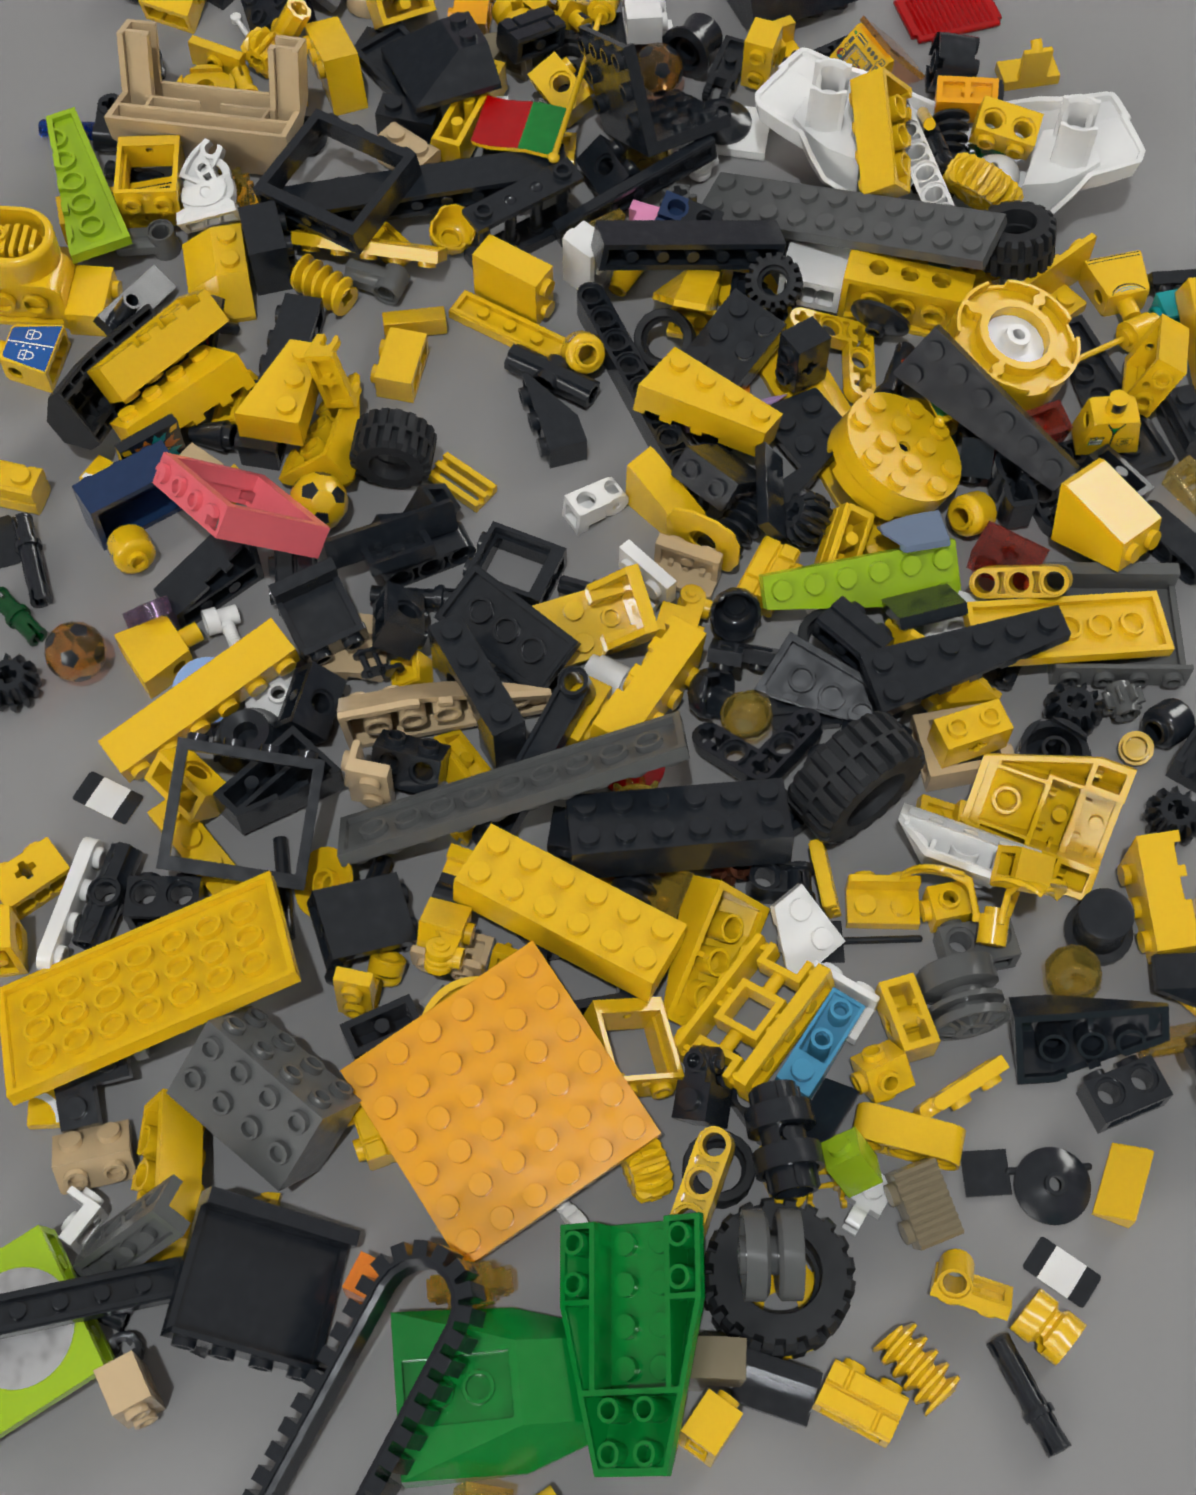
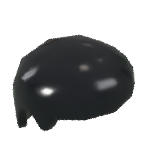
M730 587L716 596L710 608V622L714 633L727 642L740 643L753 637L762 617L759 600L756 595L745 588Z
M708 667L694 675L689 684L687 694L689 707L696 716L710 720L712 718L723 719L726 716L735 695V680L731 671Z

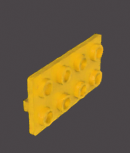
M1090 233L1083 239L1078 238L1061 255L1055 254L1052 265L1047 266L1045 272H1037V276L1032 278L1026 277L1023 282L1032 284L1053 296L1072 318L1078 316L1085 311L1087 302L1069 287L1078 281L1084 261L1089 260L1097 236L1094 233Z

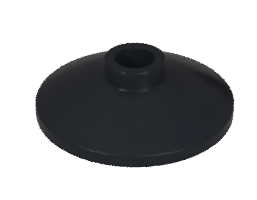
M716 98L705 102L728 113L730 117V127L711 134L715 139L716 145H731L741 141L748 135L752 119L745 106L727 98Z
M866 299L856 300L851 306L852 315L866 326V333L873 337L882 338L883 335L901 337L909 333L911 328L909 321L890 306Z
M1057 1147L1036 1149L1021 1160L1015 1171L1013 1181L1015 1197L1023 1211L1037 1222L1053 1226L1067 1224L1078 1218L1088 1206L1091 1197L1089 1174L1083 1163L1075 1155ZM1052 1177H1056L1061 1181L1062 1188L1060 1191H1054L1050 1187L1049 1181Z

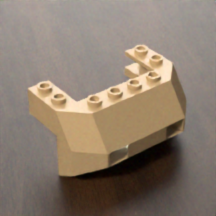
M126 19L116 32L122 93L105 114L104 119L112 139L117 142L119 136L180 135L186 161L190 153L206 138L213 143V146L209 149V154L216 152L217 144L226 150L223 161L229 166L231 172L263 175L303 126L308 101L306 38L283 35L275 36V45L270 44L267 49L269 92L162 81L157 22Z

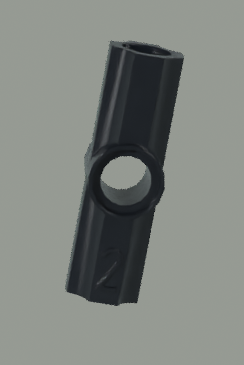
M513 344L508 350L504 361V369L521 377L523 373H528L554 396L558 394L585 408L591 407L596 400L600 390V382L569 368L565 358L562 356L550 354L546 357L521 344Z
M123 842L111 844L99 876L88 887L89 900L72 939L75 946L87 950L110 939L118 917L124 912L128 876H135L143 857L141 850ZM115 893V896L110 901L101 902V899L106 894Z

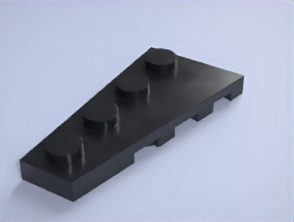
M792 632L788 634L754 688V693L803 708H812L820 713L849 722L860 719L864 714H872L873 711H878L865 676ZM906 710L892 716L900 722Z

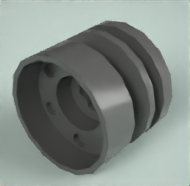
M968 951L949 955L927 964L916 975L925 1002L933 1004L928 1010L940 1040H960L985 1034L1002 1026L1010 1018L1008 1007L1003 1003L1005 997L1002 990L993 988L999 982V978L990 953Z

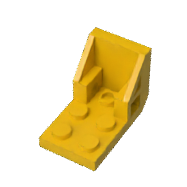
M638 563L624 567L588 584L583 591L532 605V607L581 643L563 669L587 662L593 654L598 656L604 654L607 656L639 646L650 641L659 631Z

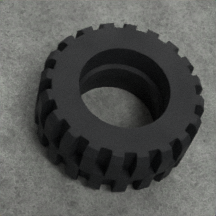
M873 711L872 714H864L860 719L853 720L845 728L838 730L832 735V738L816 749L817 751L812 757H809L804 762L802 769L797 771L793 777L794 781L789 784L787 793L788 805L819 841L830 845L842 843L847 838L856 836L858 832L872 825V822L882 817L910 789L913 781L919 777L921 769L924 768V750L890 713Z
M773 1197L762 1198L760 1205L753 1206L749 1202L740 1206L737 1214L733 1215L730 1213L721 1222L718 1231H714L710 1238L704 1256V1307L706 1311H710L712 1315L711 1323L718 1332L722 1330L728 1337L747 1338V1348L783 1359L785 1356H792L794 1360L804 1357L806 1352L811 1349L814 1351L819 1349L840 1327L851 1306L850 1302L855 1293L856 1281L853 1280V1274L856 1268L854 1258L848 1257L847 1250L849 1244L845 1236H837L834 1232L837 1225L829 1217L823 1221L816 1216L819 1209L809 1204L806 1210L796 1207L797 1200L785 1198L783 1204L774 1203ZM762 1208L768 1217L770 1235H772L773 1217L778 1208L800 1209L805 1239V1260L814 1274V1290L808 1303L799 1311L789 1314H774L759 1308L752 1302H744L737 1261V1238L739 1236L741 1209Z

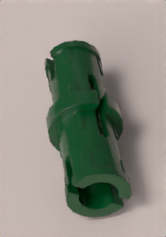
M0 587V593L3 595L0 597V613L5 617V623L10 628L16 629L30 646L39 645L34 639L35 636L42 643L47 637L46 629L31 616V610L25 604H20L6 587Z

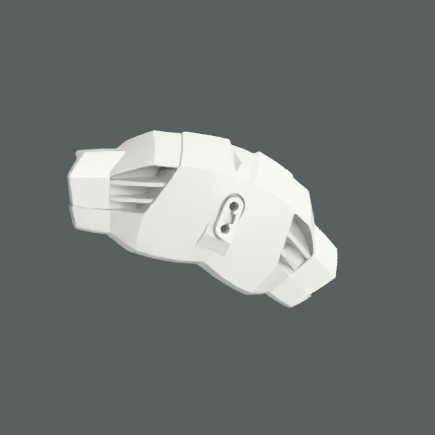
M802 47L778 66L779 70L755 92V103L759 119L780 136L803 149L811 167L824 186L860 192L858 187L860 170L855 158L857 142L852 129L854 114L849 101V93L851 92L850 79L869 71L852 67V64L845 61L829 58L812 49ZM912 92V97L907 100L910 101L916 116L920 107H926L933 116L935 101ZM1114 92L1036 96L1006 101L1044 114L1035 146L1027 160L1013 159L1020 171L1018 186L1023 191L1024 198L1022 202H1034L1035 205H1042L1046 207L1045 210H1050L1055 214L1081 190L1106 185L1133 176L1144 159L1146 150L1130 121L1131 116ZM917 116V119H918V121H919V123H920V126H921V128H922V130H923V132H924V129H925V128L923 127L921 121L919 120V118H918V116ZM967 123L969 131L965 134L968 135V140L974 123ZM986 124L989 128H995L991 124ZM1015 133L1018 137L1024 138L1021 134ZM911 178L910 194L898 198L920 201L918 194L912 193L911 186L913 182ZM955 195L953 196L952 200L955 206L971 208L960 199H957Z

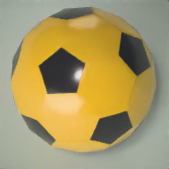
M312 472L304 475L295 482L290 492V496L329 526L330 529L336 527L347 513L349 504L347 490L331 474Z

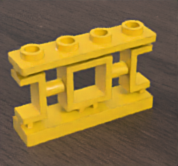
M758 932L750 942L747 941L742 945L737 959L729 969H725L720 974L717 985L708 997L700 1000L695 1014L686 1025H682L677 1030L674 1036L678 1056L682 1063L685 1054L693 1045L720 1047L724 1052L725 1065L728 1066L722 1074L725 1086L730 1089H737L739 1097L748 1102V1094L751 1089L759 1084L768 1082L807 1029L832 988H836L831 969L820 963L814 968V964L807 960L797 974L776 964L775 962L780 957L777 944L773 942L767 943L764 935ZM758 968L761 973L770 977L763 987L749 981ZM782 985L796 991V994L788 1004L785 999L776 995ZM748 998L770 1009L755 1031L733 1020ZM715 1025H717L718 1029L727 1033L720 1044L707 1038V1035ZM740 1041L754 1048L745 1062L742 1057L733 1053Z

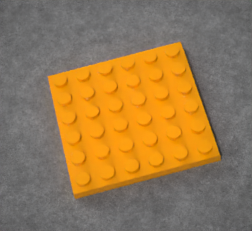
M533 940L340 1070L347 1083L353 1088V1093L362 1100L360 1102L361 1106L450 1249L463 1255L462 1260L472 1263V1265L662 1135Z

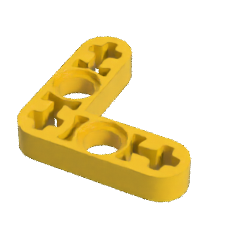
M803 307L794 308L784 321L787 324L786 329L813 316L821 326H828L835 332V336H831L830 348L842 351L843 392L847 400L854 404L864 395L874 393L876 389L874 337L866 333V326L859 321ZM852 358L862 361L865 368L857 367L853 363Z

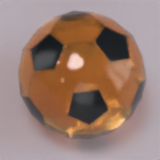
M651 43L640 49L637 57L646 95L663 97V93L677 89L684 74L683 60L677 50L664 43Z
M69 621L58 625L51 631L45 641L43 654L47 666L56 676L66 681L82 682L93 678L101 670L106 661L107 647L103 636L95 627L85 622Z

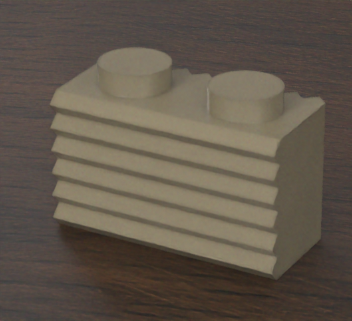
M924 1158L885 1174L888 1184L883 1186L884 1192L891 1207L897 1206L902 1218V1221L898 1223V1228L902 1239L907 1245L912 1244L913 1249L922 1251L964 1234V1229L950 1197L947 1184L935 1158Z

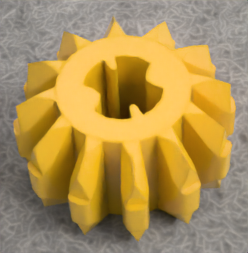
M265 26L262 28L256 27L246 35L240 49L244 53L249 67H253L257 74L261 73L265 78L269 79L267 49L270 44L275 45V36L277 34L275 31L270 32Z
M655 1139L620 1163L627 1187L630 1188L632 1196L641 1204L662 1199V1196L670 1194L671 1190H673V1173L660 1140Z

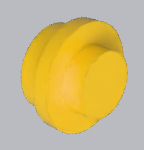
M1131 731L1121 738L1118 745V753L1125 763L1132 766H1141L1152 758L1154 743L1146 733Z

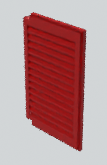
M993 0L893 1L912 40L917 39L918 44L933 41L937 32L966 34L1000 26L999 20L1002 19Z

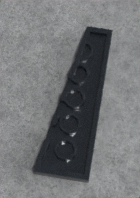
M1083 315L1073 317L1069 322V326L1074 338L1080 337V355L1101 346L1100 341ZM1106 351L1078 362L1075 370L1070 375L1082 406L1092 397L1110 396L1112 391L1122 390L1123 377ZM1139 414L1141 426L1137 452L1119 454L1142 476L1172 466L1175 457L1150 418Z
M940 324L930 331L893 372L896 377L1054 492L1062 482L1080 467Z
M1059 605L861 652L858 661L877 710L894 715L920 704L923 699L937 693L942 695L952 690V687L969 680V682L982 678L984 673L996 668L1003 669L1015 664L1020 659H1027L1065 643L1069 640L1071 632Z

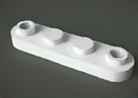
M84 837L78 847L36 956L37 970L50 969L52 964L69 957L68 945L81 920L84 904L89 900L88 887L95 879L98 869L102 868L107 856V849L103 848V841L100 839Z

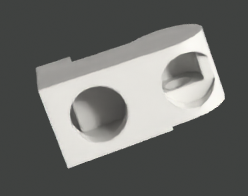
M607 477L564 495L562 516L576 535L579 536L589 530V525L606 518V516H613L621 512L628 504L629 497L614 478Z

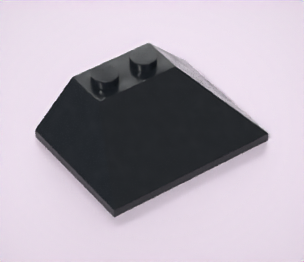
M469 11L453 13L450 17L437 20L381 46L383 56L416 113L502 88L488 41Z

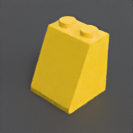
M1098 458L1061 483L1051 540L1119 572L1129 564L1135 563L1140 556L1149 550H1153L1158 545L1161 538L1159 529L1162 517L1106 460Z

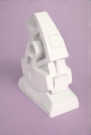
M206 138L190 153L179 175L183 180L184 186L182 193H180L184 209L176 213L177 225L187 234L205 230L210 226L240 221L239 206L236 204V184L232 179L229 166L223 161L226 150L217 144L216 152L209 154V149L213 146V143ZM219 168L222 171V175H219L217 172Z

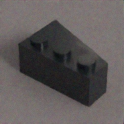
M210 534L153 589L159 607L179 630L193 622L199 623L202 620L201 610L211 607L219 609L264 578L257 546L217 539Z

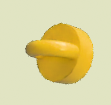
M392 950L372 954L369 958L367 972L373 973L374 977L382 978V987L391 988L401 982L406 959L400 953Z

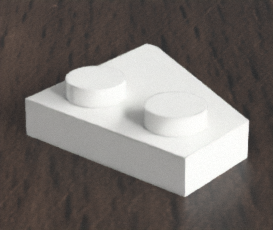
M796 884L770 906L773 923L778 930L777 943L779 952H782L785 968L795 974L800 971L807 960L812 963L815 960L822 962L846 942L803 884Z

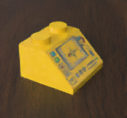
M863 22L857 24L829 56V58L840 59L852 64V67L869 72L884 67L892 73L894 59Z

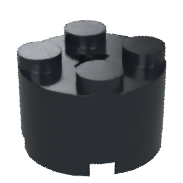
M937 32L929 51V55L932 56L930 66L926 65L925 90L935 93L938 75L977 77L980 60L975 59V55L979 49L980 38L950 32Z
M1053 717L1052 720L1041 721L1040 719L1031 723L1025 729L1015 754L1091 756V749L1089 750L1088 738L1085 732L1078 725L1064 718Z

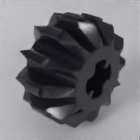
M802 489L798 494L793 493L789 503L785 502V540L808 548L811 544H817L820 536L826 535V527L831 524L829 518L833 510L830 508V501L811 490Z
M5 652L3 660L0 661V711L3 712L9 706L10 710L16 713L18 705L23 704L30 707L29 698L39 697L37 687L42 685L41 678L37 673L35 664L31 660L26 661L25 657L20 653L12 659Z
M1071 679L1067 682L1066 686L1058 683L1053 691L1047 694L1044 701L1043 717L1050 720L1053 717L1067 719L1078 725L1088 737L1102 721L1101 713L1104 709V702L1097 700L1099 696L1098 690L1089 692L1086 682L1078 687Z
M1178 786L1173 787L1170 792L1162 788L1157 791L1155 796L1149 797L1145 804L1146 809L1142 814V820L1148 822L1146 833L1179 830L1180 843L1184 846L1190 844L1192 839L1196 838V801L1190 799L1192 797V790L1181 794Z

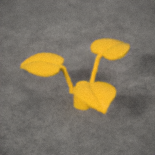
M919 864L905 869L901 872L900 876L901 879L912 874H931L952 878L964 883L968 888L972 907V922L979 923L976 943L1006 948L1009 922L1020 892L1037 894L1040 898L1043 895H1050L1058 901L1068 889L1066 881L1052 878L1050 886L1039 882L1025 881L1014 877H993L989 883L991 886L1006 888L1001 908L985 906L984 913H980L973 878L965 874L964 871L938 864Z

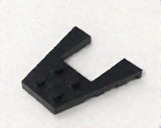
M816 387L770 405L783 413L774 441L798 467L796 471L783 479L784 505L785 502L789 503L793 493L798 494L802 489L809 488L816 481V476L826 465L829 467L835 460L833 451L831 453L827 452V442L832 429L842 416ZM702 434V436L692 435L693 442L696 445L718 442V438L708 434ZM722 445V446H724L726 449H728L729 451H732V450H733V448H730V447H728V446ZM755 497L754 499H752L753 501H755V502L757 503V497Z

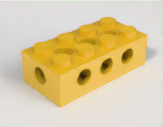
M851 249L843 278L837 316L858 321L850 310L853 302L860 299L873 300L890 306L905 316L911 326L908 334L926 337L939 324L946 329L962 300L973 289L976 275Z

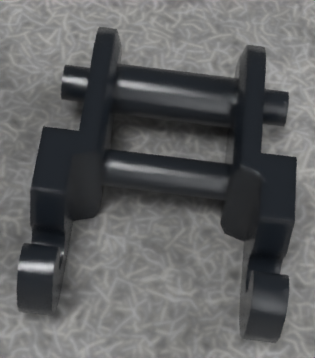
M373 646L366 649H358L353 655V659L360 661L364 669L361 672V677L364 679H371L379 675L383 679L389 678L394 675L395 671L400 674L405 668L402 663L382 664L378 654L382 653L383 650ZM374 658L377 665L370 667L367 659Z

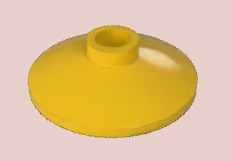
M329 846L320 847L310 853L304 891L295 889L297 903L300 909L308 916L310 914L307 901L313 890L353 882L352 866L349 863L345 867L341 866L337 857V848Z

